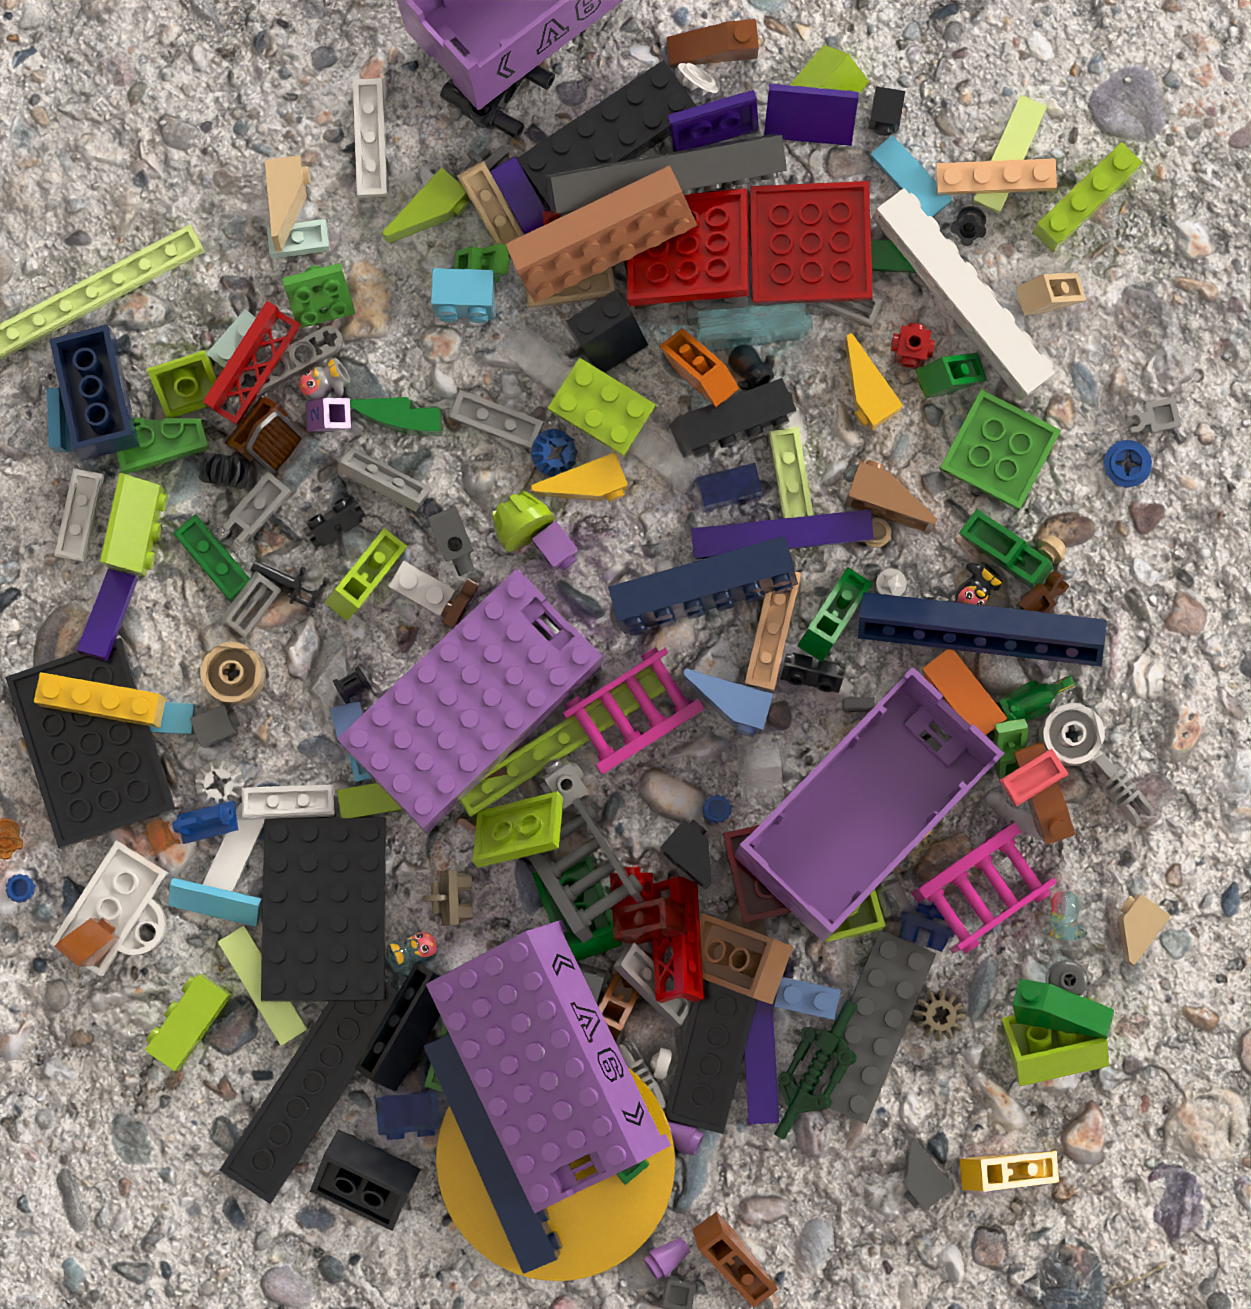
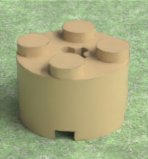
M224 642L217 645L208 652L201 664L200 675L203 685L210 695L225 704L243 705L253 701L264 687L266 680L264 663L257 653L242 643ZM234 667H236V670H238L240 674L239 676H235L234 680L232 681V679L227 676V673L232 672Z

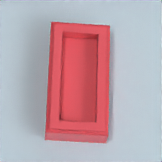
M1050 749L999 780V783L1013 805L1017 807L1063 779L1068 773L1053 749Z

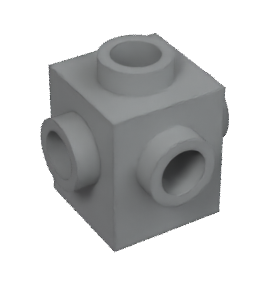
M564 757L560 760L555 758L545 764L543 767L544 771L539 773L543 780V783L539 785L544 794L558 791L563 797V809L574 803L575 799H580L589 793L581 781L585 775L575 761L570 763Z

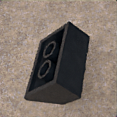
M684 819L662 844L659 851L706 890L712 884L708 839L704 836L707 830L694 819L690 823Z
M338 1129L323 1155L310 1192L393 1231L421 1169L408 1161L385 1152L381 1148L356 1138L352 1134Z

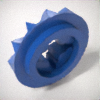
M549 429L540 433L535 438L531 447V458L538 471L546 476L553 477L571 470L576 464V455L578 453L574 444L575 439L566 434V431ZM551 445L554 448L564 447L559 453L560 461L557 458L546 460L552 452Z
M1122 440L1112 445L1108 449L1103 461L1105 475L1110 478L1113 484L1124 488L1138 486L1143 483L1150 475L1152 469V459L1149 451L1142 444L1133 440ZM1127 452H1129L1130 462L1140 466L1132 467L1126 476L1125 468L1115 463L1124 461Z

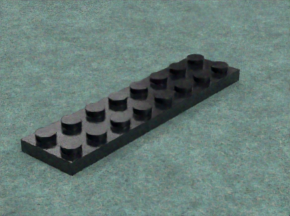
M385 981V1001L328 1002L219 1171L269 1204L274 1201L357 1073V1070L354 1068L399 992L398 989Z

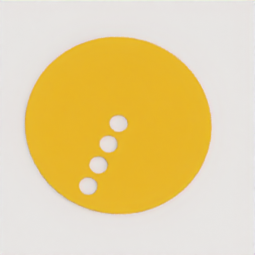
M628 1068L660 1136L666 1134L671 1146L647 1158L646 1160L650 1163L649 1166L626 1185L615 1174L547 1207L550 1218L547 1223L551 1232L556 1231L562 1249H559L560 1255L556 1261L525 1274L522 1273L450 1106L448 1107L440 1128L436 1150L438 1183L443 1201L454 1224L477 1251L498 1266L515 1274L545 1281H568L590 1277L607 1271L630 1257L646 1242L662 1219L671 1196L675 1176V1152L670 1126L665 1113L652 1091L635 1072ZM587 1154L571 1162L570 1165L572 1169H575L591 1161V1157ZM592 1165L576 1173L575 1176L579 1181L596 1173L597 1170Z

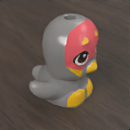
M336 358L331 359L325 368L319 366L304 373L299 380V389L302 395L311 401L323 398L332 389H334L338 397H341L344 388H348L350 385V377L347 370Z

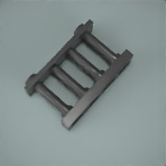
M577 798L573 802L580 814L561 826L560 841L586 824L595 837L556 863L554 861L550 863L545 856L549 851L528 857L573 933L585 943L594 937L588 926L592 924L591 921L629 895L639 905L645 901L639 893L643 890L642 885L634 874L628 875L597 825L596 821L600 819L591 804L585 806ZM599 848L603 849L609 861L573 885L569 886L567 884L563 886L560 878L563 877V872ZM616 871L624 884L586 910L580 909L578 911L574 904L578 900L577 896Z

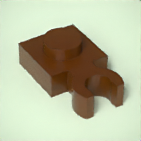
M1054 570L1048 575L1044 585L1038 582L1018 603L1021 610L1048 613L1056 605L1054 598L1062 595L1069 588V585L1062 580L1064 578L1063 575Z
M467 578L454 602L451 600L447 602L441 613V616L444 617L442 621L444 626L452 630L460 623L469 607L470 601L479 588L478 583Z

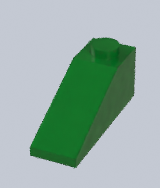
M847 567L797 647L823 662L861 603L863 593L868 592L873 583Z
M1024 979L1019 980L1012 1004L1017 1024L1108 1039L1114 1016V1009L1052 984Z

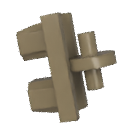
M457 870L440 871V883H431L432 895H423V902H432V914L441 913L442 926L459 925V922L473 919L472 903H458L459 891H471L472 876L457 873Z

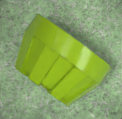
M521 491L519 495L515 493L509 496V501L506 503L501 502L496 507L497 510L492 512L491 515L496 537L506 552L519 550L533 542L532 538L551 525L555 519L548 507L527 491Z

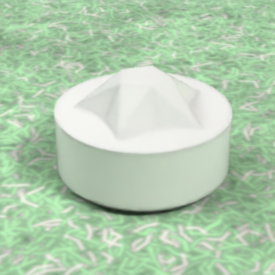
M893 568L882 571L876 580V590L879 594L901 596L907 585L904 574Z
M660 1048V1051L652 1056L650 1066L654 1073L653 1078L666 1079L672 1055L671 1050Z

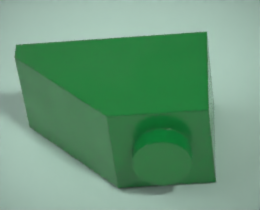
M978 353L941 357L915 370L919 379V386L925 398L944 396L987 381Z

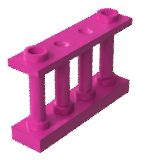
M654 647L641 656L643 662L584 700L579 695L564 705L567 709L562 714L564 719L574 714L598 751L599 755L597 757L600 762L594 766L600 775H603L705 709L699 699L691 702L689 698L686 699L660 660L669 653L666 647L661 651ZM649 665L676 705L673 708L677 713L667 719L664 714H659L635 674ZM623 682L626 683L650 721L648 725L651 729L642 735L638 730L634 731L609 692ZM598 698L625 738L623 739L625 746L617 751L613 747L609 748L584 709L585 706Z
M1015 822L1000 830L911 892L917 903L926 898L929 903L933 902L958 938L959 942L949 948L952 954L961 950L966 954L980 944L977 940L979 937L1033 899L1036 903L1045 899L1051 894L1049 888L1057 883L1052 878L1041 884L1014 845L1017 843L1014 837L1021 833ZM997 849L1001 853H1006L1031 890V892L1019 900L1016 899L991 863L992 857L990 854ZM974 865L977 869L981 868L1008 907L995 917L992 916L967 879L969 875L966 870ZM949 882L953 886H958L984 924L971 934H969L942 895L945 893L942 887Z

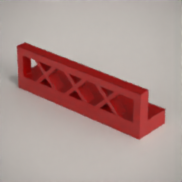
M266 301L204 398L203 403L206 407L238 426L300 329L301 324L281 313L274 304ZM278 319L291 326L286 336L273 339L271 329ZM267 335H269L270 340L264 341ZM281 343L276 350L275 344ZM271 345L273 356L270 361L258 364L255 355L258 349ZM251 360H253L254 365L248 366ZM265 368L260 375L259 369ZM255 370L257 377L255 385L242 389L240 378L243 373ZM237 385L238 390L232 392L234 387ZM249 393L246 399L244 400L243 394ZM239 396L241 407L235 416L222 409L227 398Z
M676 876L653 884V909H651L655 998L659 1003L677 998H684L692 1002L704 999L698 883L681 876ZM670 889V898L664 906L661 903V891ZM669 916L671 918V927L665 935L663 933V924ZM670 945L673 948V955L667 964L664 962V953ZM670 975L674 977L675 989L666 992L665 983Z

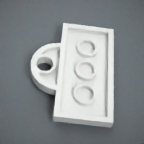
M116 840L50 942V945L55 946L61 939L90 918L100 920L103 917L116 927L114 933L120 938L97 966H85L99 976H103L118 952L128 955H141L150 952L159 945L166 931L165 913L153 897L169 872ZM149 923L154 926L156 935L153 940L146 942L140 937V929L143 925Z

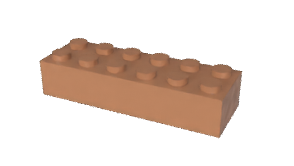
M669 165L507 243L506 247L519 276L536 303L551 297L567 287L574 286L588 277L602 273L611 266L624 260H629L634 255L651 247H656L678 234H683L697 226V223Z

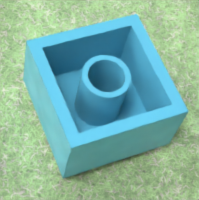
M433 268L431 305L435 317H440V320L444 322H457L458 318H470V322L487 323L488 319H495L496 281L493 270Z

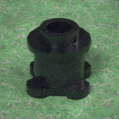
M966 206L959 211L957 221L952 222L950 230L959 236L964 246H970L975 239L985 236L987 231L985 227L986 215L978 207Z

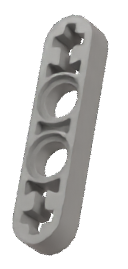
M333 326L322 327L289 345L279 360L285 364L284 373L278 377L270 374L269 382L263 385L257 396L341 351L344 340L340 331ZM326 334H330L331 337L337 336L334 340L335 346L330 348L328 344L319 347L322 354L317 355L315 347L311 344L312 341L315 340L317 345L325 342L324 336ZM301 347H307L312 352L310 360L304 363L297 361L295 358L296 351ZM273 354L257 363L269 362ZM255 370L243 373L240 378L242 389H245L243 386L247 383V377L251 376L252 379H257Z

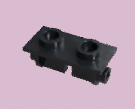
M353 496L349 499L343 497L332 504L331 511L325 515L319 513L306 522L307 527L303 530L307 537L312 534L314 535L310 538V541L316 549L320 546L324 548L340 537L334 528L336 525L340 524L346 533L363 522L362 518L366 515L360 506L355 509L353 508L358 504Z
M793 652L792 655L786 653L781 680H786L793 685L815 687L822 692L839 693L845 667L840 666V663L828 660L818 661V666L815 668L811 667L813 657Z

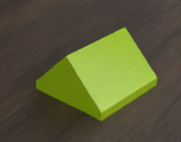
M823 45L790 85L856 91L860 94L868 85L869 80L848 53Z
M205 350L147 368L166 418H174L205 408L206 405L203 403V400L217 380L211 358Z

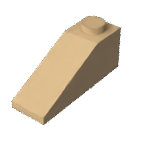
M300 155L265 160L271 237L276 252L283 250L307 197L306 185L311 184L309 167H303Z

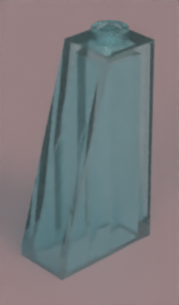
M804 303L698 311L697 317L699 342L710 352L731 350L741 344L759 346L807 339L808 330L813 329L811 312H805Z

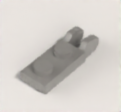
M268 471L231 512L230 518L218 531L216 538L220 541L226 539L236 524H238L243 531L230 546V550L233 553L238 552L246 544L250 536L253 537L292 493L291 490Z

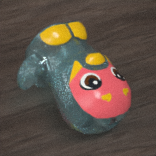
M1059 891L1054 894L1051 900V913L1049 914L1054 922V928L1050 931V938L1080 941V939L1087 935L1088 932L1083 930L1084 925L1078 922L1081 904L1079 897L1075 893Z
M427 932L416 933L406 938L404 943L393 940L387 946V957L392 970L395 973L402 972L406 977L411 972V966L416 961L420 964L428 963L434 960L438 953L436 939Z

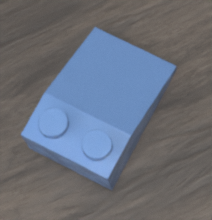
M685 668L682 680L731 726L737 727V733L749 737H754L755 733H762L773 694Z

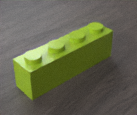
M1121 142L1036 224L1032 233L1054 253L1138 171L1143 162Z

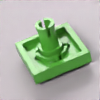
M341 263L322 268L313 265L308 267L303 273L282 278L294 319L301 324L300 328L355 314Z

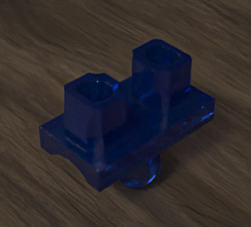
M918 902L915 911L926 914L925 918L901 911L898 919L902 921L899 931V938L915 943L919 929L923 928L931 931L926 947L942 952L948 939L954 937V932L949 926L933 921L934 917L945 920L933 902H930L929 906Z

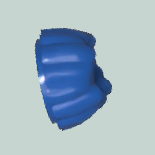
M719 794L711 795L705 800L703 805L705 818L709 819L711 823H723L731 815L732 806L729 804L730 801L725 796H720Z
M18 874L8 879L5 891L7 897L11 898V901L22 903L32 898L36 886L28 875Z

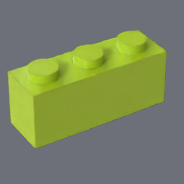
M198 974L196 978L191 976L181 989L185 994L178 1003L173 1001L163 1015L167 1019L161 1028L156 1026L146 1039L149 1045L145 1051L174 1072L181 1069L232 996L231 993L204 974Z

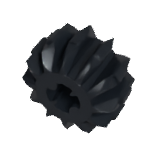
M207 452L203 454L202 461L199 464V479L204 483L243 489L247 486V481L250 478L251 471L249 470L251 463L246 459Z

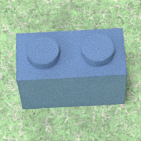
M782 977L773 1006L835 1020L841 990Z

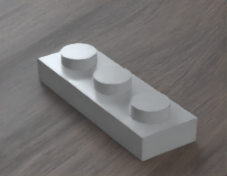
M461 389L449 415L451 420L531 450L535 438L540 434L544 425V421Z
M354 447L343 457L337 471L348 476L350 479L360 482L375 492L383 494L415 512L427 499L431 490L430 487Z
M635 942L627 944L613 968L672 1027L681 1026L693 1002L684 998H677L664 1003L657 1002L655 998L654 961ZM668 978L665 983L666 992L675 989L674 982Z

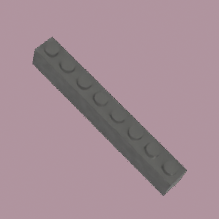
M773 133L545 175L550 210L556 214L560 213V217H563L669 165L684 195L692 194L693 188L704 186L705 191L722 188L721 183L732 181L733 185L750 183L751 177L761 176V180L778 178V172L787 171L782 135Z

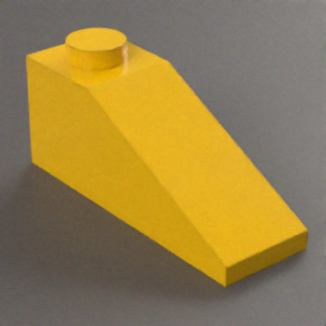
M850 333L846 337L845 348L853 402L857 410L854 412V415L863 427L868 426L873 431L902 410L903 404L855 336Z
M613 452L533 484L531 489L534 496L595 501L607 499L608 502H612L625 496L624 491L628 490V483L617 456Z
M1056 1151L989 1155L959 1159L962 1190L990 1191L1059 1182Z

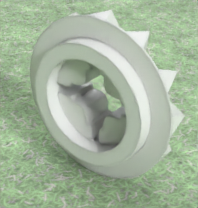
M680 63L675 69L677 79L683 83V86L689 88L691 92H695L698 96L708 99L717 94L718 88L715 80L700 67L691 63Z
M225 760L211 761L200 769L195 780L197 795L208 806L235 801L236 803L242 795V787H244L243 775L239 768L231 762ZM215 772L220 779H232L224 785L225 796L218 789L208 790L215 783Z

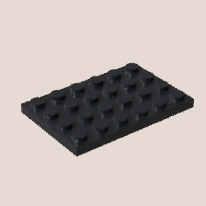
M121 638L115 640L107 661L77 652L5 677L59 849L176 810L150 726L45 708L34 703L40 672L138 690Z
M386 817L264 819L261 1002L385 1001Z

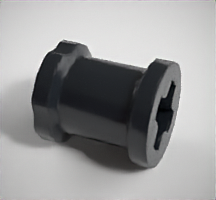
M359 665L355 667V671L340 680H333L345 704L350 702L351 697L363 690L369 691L372 689Z

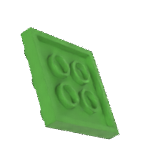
M981 389L939 470L1019 511L1061 430Z

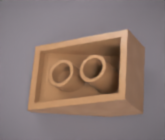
M866 460V463L859 462L844 506L856 510L871 509L874 516L930 534L936 525L937 518L889 471L884 470L882 464L871 460Z
M702 913L700 918L703 979L773 1004L793 946Z

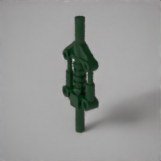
M846 1000L831 1030H818L814 1027L802 1029V1039L793 1054L794 1059L788 1070L778 1075V1083L788 1109L774 1133L777 1137L785 1140L799 1113L827 1110L831 1106L830 1095L836 1084H840L849 1065H853L857 1060L856 1053L850 1050L845 1039L841 1037L858 1006L854 1002ZM814 1044L820 1050L815 1052L816 1057L812 1058V1065H808V1072L804 1073V1079L800 1080V1086H798L793 1073L800 1060L803 1061L809 1048ZM830 1056H834L838 1063L829 1078L831 1081L825 1092L819 1095H812L810 1092L815 1090L816 1086L814 1085L820 1081L819 1076L822 1077L824 1073L822 1070L827 1068L828 1065L826 1063L832 1059Z

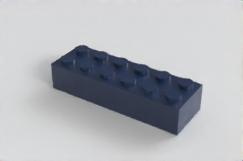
M785 536L612 585L608 589L618 624L624 634L630 633L631 636L645 633L647 628L651 626H671L676 623V619L688 616V619L699 618L706 614L705 611L717 608L718 611L727 610L734 607L735 602L745 599L746 602L758 601L764 598L763 594L775 591L776 594L789 592L793 589L794 585H798Z

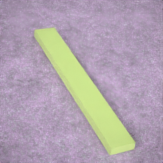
M191 224L1 323L0 360L203 254L205 250Z

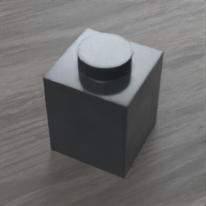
M876 86L868 129L874 130L876 134L889 136L892 133L897 134L901 121L905 91Z

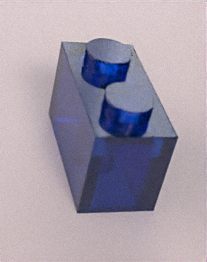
M755 463L696 478V486L703 512L760 498L763 492Z
M439 1090L375 1098L378 1134L386 1135L387 1140L404 1139L406 1132L417 1131V1137L436 1135L435 1129H441Z

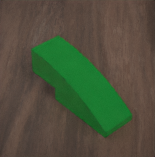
M409 397L350 400L352 412L381 427L405 434L442 436V416L439 407L411 409Z
M976 509L959 532L964 539L985 556L1031 589L1038 582L1042 584L1054 568L1050 559L1028 546L1024 539Z

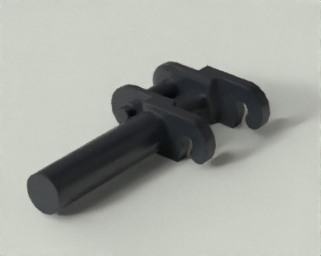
M256 560L250 571L254 573L257 571L271 581L289 589H295L293 594L290 593L288 596L291 598L289 603L293 604L296 601L307 606V612L311 608L315 609L316 605L314 602L316 599H321L329 581V578L324 577L323 584L320 585L319 589L311 590L300 584L306 571L305 567L300 568V573L296 578ZM303 590L311 594L310 601L298 596L299 591Z

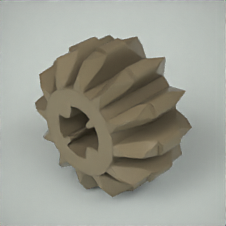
M944 989L938 990L937 1000L932 991L926 992L929 1003L923 999H918L917 1003L924 1007V1010L913 1011L914 1016H923L924 1019L915 1024L916 1028H922L927 1025L928 1027L923 1033V1036L926 1038L935 1030V1041H941L942 1031H944L947 1039H953L950 1028L952 1027L958 1032H961L963 1029L959 1024L955 1023L956 1019L966 1020V1015L956 1014L957 1010L964 1007L963 1002L952 1005L956 998L954 993L949 994L947 999L944 1000ZM939 1006L940 1010L945 1009L947 1012L943 1016L944 1022L941 1024L939 1020L934 1022L932 1018L936 1014L935 1008Z

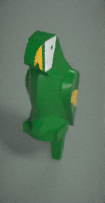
M1067 675L1050 684H1039L1036 680H1032L1004 696L996 704L1008 718L1006 721L1024 718L1025 721L1049 712L1051 709L1050 703L1053 699L1075 688L1076 684L1071 675Z

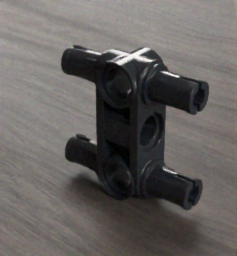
M537 65L485 106L489 107V110L483 115L476 114L477 109L450 82L445 83L440 92V97L459 107L463 115L471 119L477 127L496 128L517 140L522 134L525 125L523 122L504 113L505 107L525 78L548 90L554 82L555 74Z

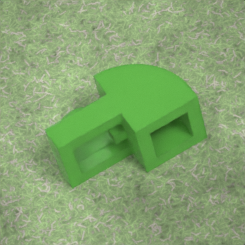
M499 243L485 248L471 246L455 251L454 269L493 270L496 283L500 282V277L508 275L510 259L509 251L505 244Z
M1025 718L995 724V732L990 734V740L1004 752L1001 758L994 764L999 780L1018 769L1013 752L1027 747L1028 726Z

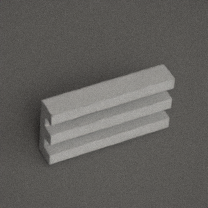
M873 296V300H864L874 304L873 309L854 301L837 302L870 315L869 318L828 302H818L816 307L872 329L883 299Z
M256 571L220 620L246 638L281 592V589ZM260 581V586L257 588V590L254 592V594L251 596V598L248 600V602L245 604V606L242 608L239 614L232 621L231 618L235 615V613L238 611V609L241 607V605L244 603V601L247 599V597L250 595V593L253 591V589ZM267 588L271 589L243 628L239 626L261 595Z

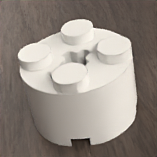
M1068 703L1059 706L1045 716L1039 728L1038 738L1039 742L1044 744L1046 752L1053 749L1063 766H1076L1089 761L1098 753L1105 738V730L1101 718L1090 708L1079 703ZM1069 727L1071 732H1077L1078 737L1073 739V742L1065 736V733L1069 731Z

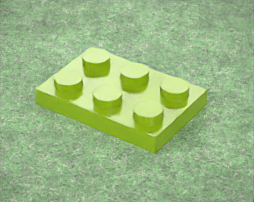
M579 357L547 409L625 457L656 408V404Z
M556 791L478 812L472 862L480 868L559 849L563 797Z

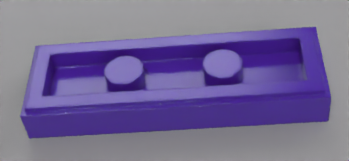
M514 156L490 170L494 181L524 235L544 226L542 211L546 210L516 157Z
M112 569L107 570L77 648L79 654L105 661L108 660L138 582V578L135 575Z

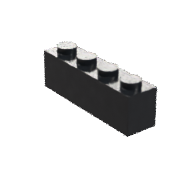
M783 378L734 395L717 407L710 404L677 416L669 427L683 458L691 455L699 458L710 453V448L720 445L722 449L738 442L737 438L746 435L747 439L753 438L763 433V428L771 425L773 429L782 427L790 422L789 417L797 410Z
M417 961L415 962L355 1066V1070L381 1086L394 1092L398 1090L440 1016L426 986L427 983L442 976L440 973Z

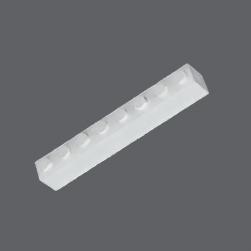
M903 188L876 209L872 219L916 270L915 272L1020 401L1024 400L1055 374L1050 360L1045 355H1040L1034 348V342L1029 334L1025 331L1021 332L1014 323L1015 319L1012 313L999 305L995 300L996 295L989 286L983 285L977 278L975 268L969 262H964L958 254L957 246L952 240H946L939 231L940 227L937 221L924 213L921 209L920 201L913 193L909 194Z

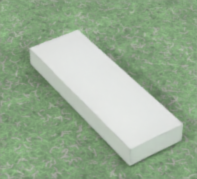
M73 468L54 554L55 557L86 563L104 480L103 474Z
M334 785L242 787L243 820L334 817Z
M241 802L236 811L239 830L225 834L202 885L234 892L264 828V819L243 820Z

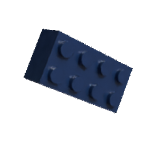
M108 324L49 339L72 448L80 460L84 461L140 446L117 340Z

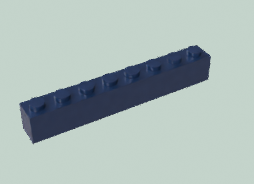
M864 592L859 613L858 639L1102 667L1107 620Z
M449 1032L428 1041L424 1045L425 1051L522 1273L525 1274L556 1261L560 1255L559 1249H562V1244L556 1231L551 1232L547 1223L550 1220L548 1211L545 1208L536 1213L533 1212Z

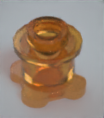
M0 819V858L3 860L10 859L13 852L23 848V839L19 837L20 827L11 819Z
M159 818L145 825L147 830L142 835L147 836L152 850L148 851L150 856L157 855L181 844L180 840L174 839L169 828V825H171L170 821L163 822L162 818Z

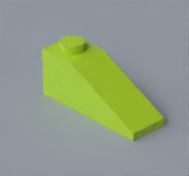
M441 167L383 230L384 240L390 244L449 221L455 214L457 216L461 215L469 206V197L463 186Z
M383 528L324 603L348 621L404 552L407 545L386 528Z

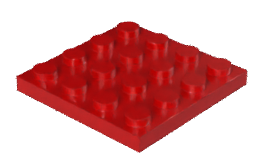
M869 181L750 186L753 305L873 300Z
M747 189L684 195L697 226L662 242L656 247H651L634 255V257L628 260L627 301L629 306L749 296Z

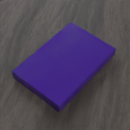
M769 83L764 135L775 133L782 135L783 140L852 146L859 92Z
M754 90L667 115L673 152L711 145L759 130L757 98Z

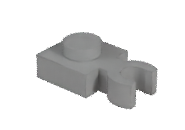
M1175 397L1145 403L1143 405L1144 413L1139 410H1130L1124 415L1125 419L1134 417L1138 420V426L1130 428L1128 430L1129 434H1137L1146 426H1149L1150 434L1182 426Z

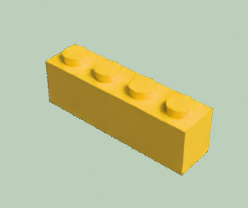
M42 672L39 675L34 703L45 708L156 728L161 726L166 698L158 693Z

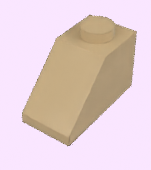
M1078 272L1043 274L1016 287L1019 296L1018 302L1023 309L1024 315L1044 314L1086 301Z
M1136 894L1134 898L1131 895L1128 896L1119 908L1123 912L1118 918L1124 961L1129 965L1137 963L1171 917L1142 894Z

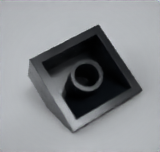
M617 289L566 320L568 332L589 364L604 373H607L649 346L634 315Z

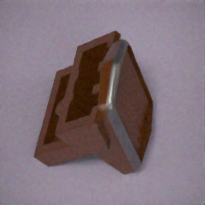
M264 396V398L260 397L224 444L250 462L254 459L264 469L274 474L293 455L303 440V434L286 418L288 414L277 403Z

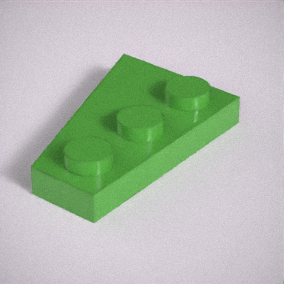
M134 418L140 446L116 453L121 472L129 474L210 450L201 418H164V420Z

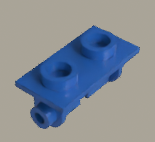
M235 801L179 814L177 820L172 822L173 830L175 833L179 832L181 834L182 844L238 831Z

